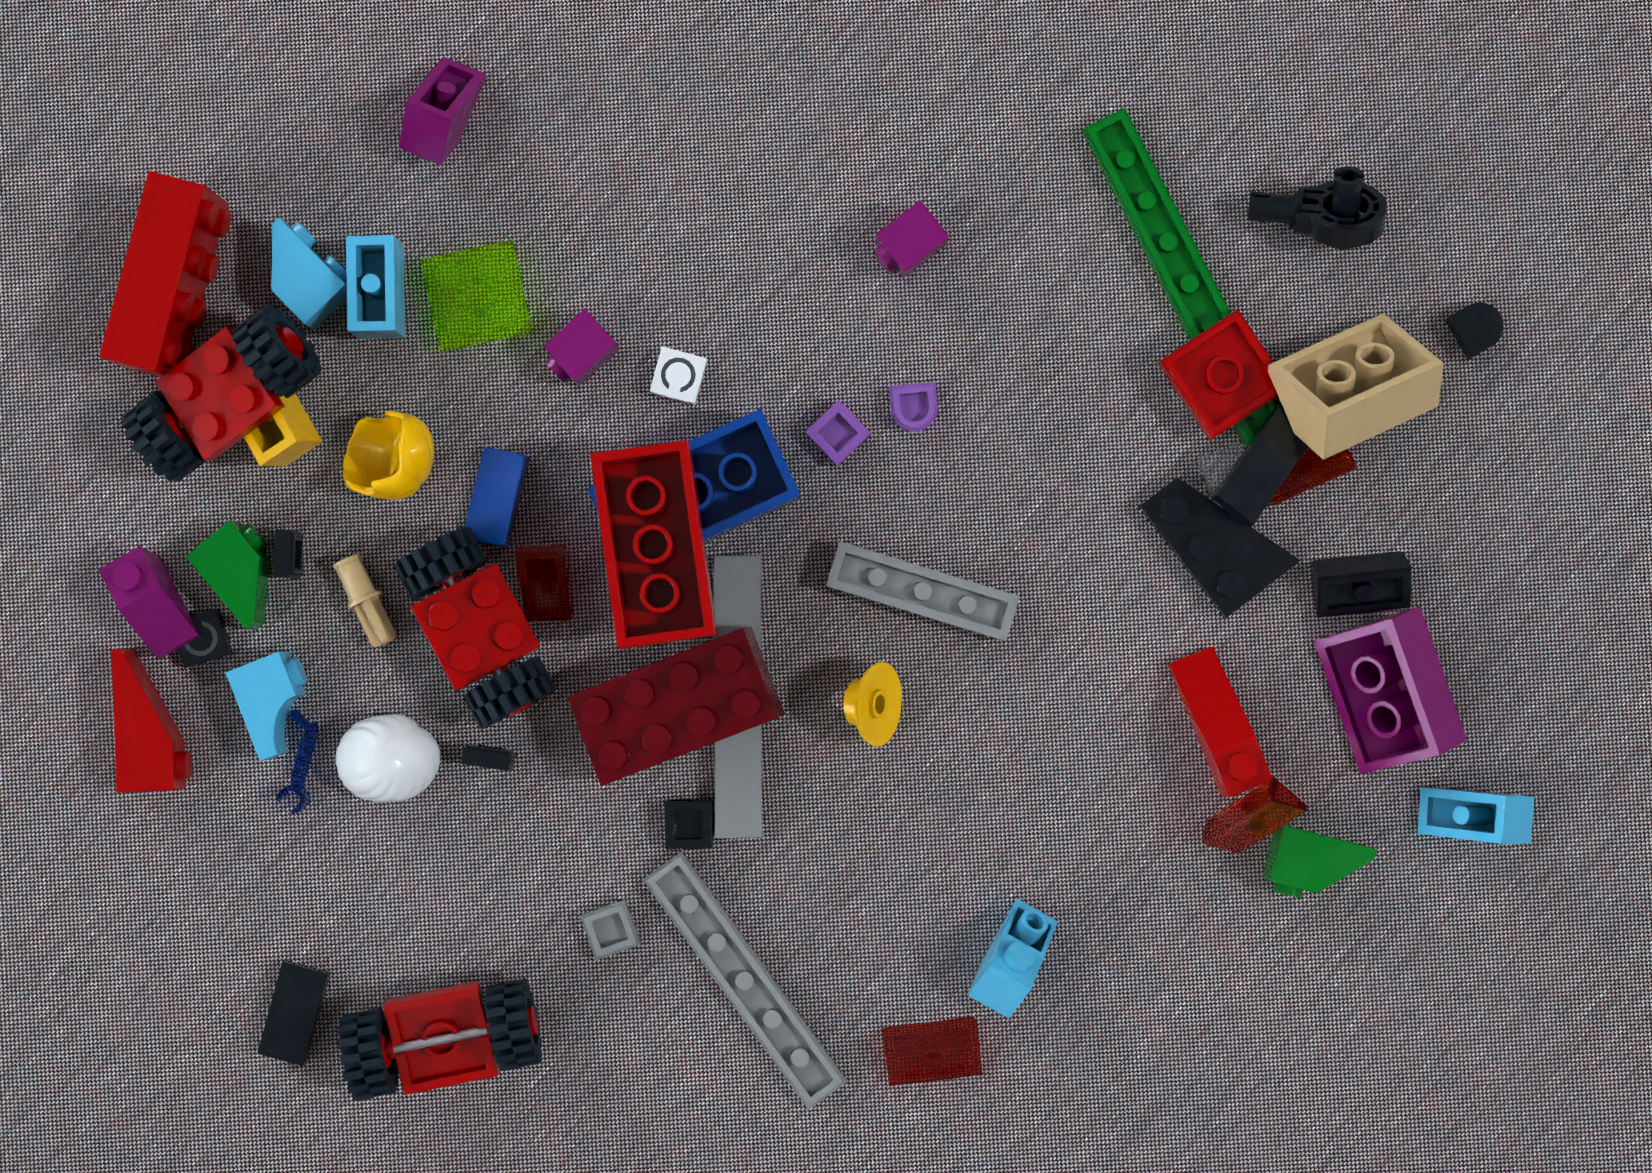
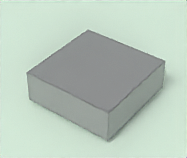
M626 898L580 915L595 960L641 944Z

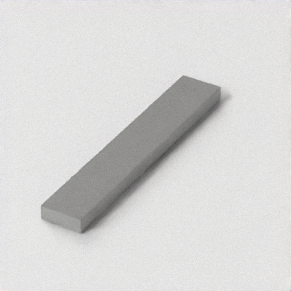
M761 555L714 556V612L718 633L717 636H714V639L751 626L762 652ZM762 724L715 742V838H762Z
M682 851L646 876L643 881L807 1109L810 1110L847 1083L843 1073Z

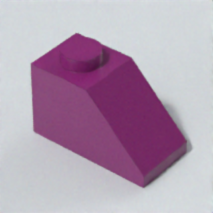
M443 56L406 102L398 148L411 152L423 160L442 165L460 142L485 82L486 74Z
M139 546L98 569L118 610L157 659L164 658L200 637L159 555Z

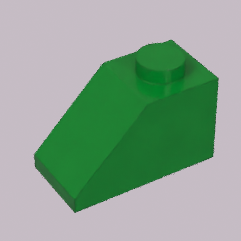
M229 520L185 557L247 630H258L265 624L271 558L262 548L267 542L250 523L243 526L240 522Z
M1275 823L1262 877L1275 882L1273 891L1301 898L1303 890L1318 893L1375 859L1377 849Z

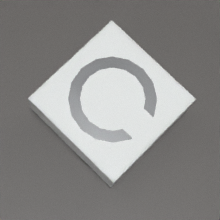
M662 346L650 393L696 405L708 362L707 358Z

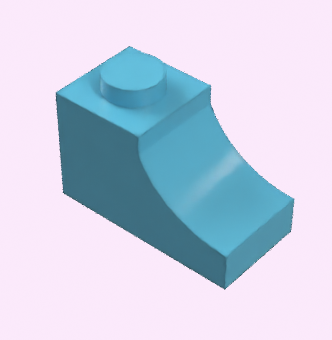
M278 651L225 672L259 760H269L288 753L285 742L286 718L297 698L306 695L302 685L307 683V676L300 660L297 657L292 658L290 652Z

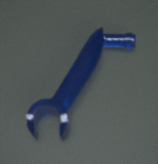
M294 709L289 716L305 732L297 750L290 786L284 787L277 794V801L280 802L286 798L290 791L297 793L300 799L299 804L292 810L291 814L302 812L309 804V793L304 788L319 727L316 721L311 723L298 709Z

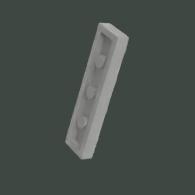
M839 541L826 583V587L1005 642L1007 641L1020 598L1018 595Z

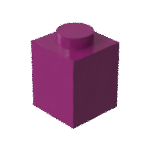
M919 200L875 235L874 243L878 249L873 253L889 274L896 270L904 279L944 248L948 243L949 236L921 200Z
M585 308L543 345L551 355L545 362L563 383L571 377L579 386L620 350L615 340Z

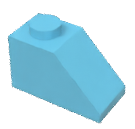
M1421 787L1417 834L1498 844H1531L1534 796Z

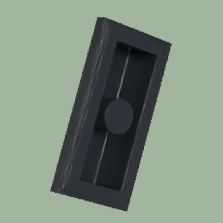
M1401 551L1322 559L1311 562L1317 618L1411 607L1412 567L1405 554Z

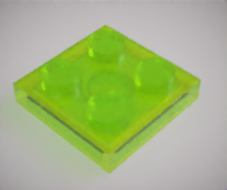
M513 240L421 259L438 345L442 353L534 334Z

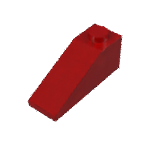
M1213 647L1168 663L1219 794L1230 798L1273 781L1256 735Z
M135 649L111 650L116 793L186 788V779H190L192 775V756L190 751H185V740Z

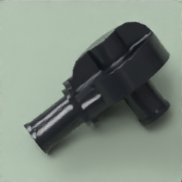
M1344 166L1334 171L1333 181L1321 184L1318 187L1300 186L1299 191H1294V195L1251 191L1248 221L1290 224V228L1294 229V234L1310 235L1314 240L1324 245L1345 250L1370 244L1382 235L1385 226L1387 203L1384 196L1378 190L1363 183L1364 173L1362 170L1352 166Z

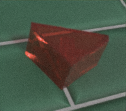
M565 545L516 546L515 555L524 616L527 622L571 621L573 616L571 548Z

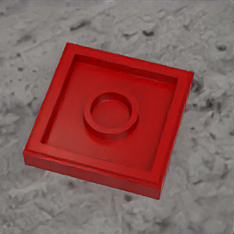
M1238 309L1158 362V365L1209 441L1278 396L1268 373V365L1273 363V360Z

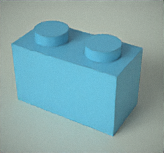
M394 235L346 236L347 331L358 339L405 338L404 245Z

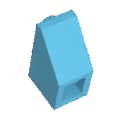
M279 217L272 223L271 291L305 325L316 330L347 299V283L345 282L347 272L331 255L323 260L312 249L318 241L298 221L291 227Z
M1016 899L981 961L967 996L1010 1018L1034 985L1058 921L1025 902Z

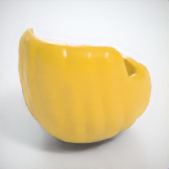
M386 411L384 415L388 417L384 418L364 417L360 419L355 425L343 458V480L346 486L354 492L385 500H399L415 494L428 479L434 460V443L426 424L414 415L395 411Z

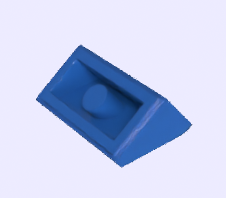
M489 447L483 448L465 527L470 526L477 541L509 548L530 457L527 455Z

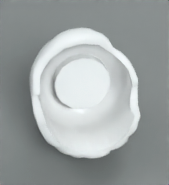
M401 714L379 715L355 723L350 730L344 733L336 751V766L343 785L349 791H352L355 796L375 802L403 801L415 797L430 785L440 765V748L437 741L428 731L420 728L414 720Z

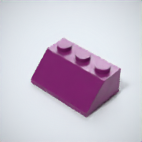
M1420 606L1384 616L1314 641L1360 774L1439 756L1467 741Z

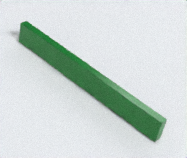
M1123 108L1083 128L1082 134L1185 334L1189 341L1231 314L1222 294L1126 109ZM1275 398L1233 425L1245 449L1277 405Z

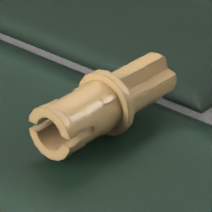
M359 553L340 560L333 565V568L337 572L349 598L348 610L355 611L370 645L375 648L393 641L397 633L380 599L383 596L382 590L376 591Z

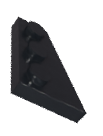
M1178 477L1138 507L1223 618L1230 616L1301 561L1251 526L1247 527L1227 510Z

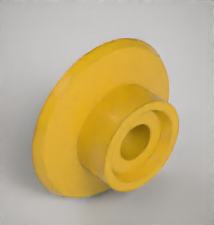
M879 662L869 667L861 679H854L849 683L844 695L843 709L846 720L849 724L857 726L861 737L874 747L883 746L891 739L896 731L901 714V684L895 669L889 663Z

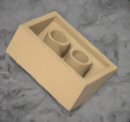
M1383 313L1269 364L1268 373L1294 434L1324 460L1438 407L1444 363Z

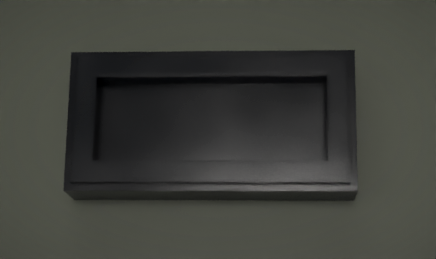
M288 960L282 962L257 1054L301 1066L307 1063L331 972Z

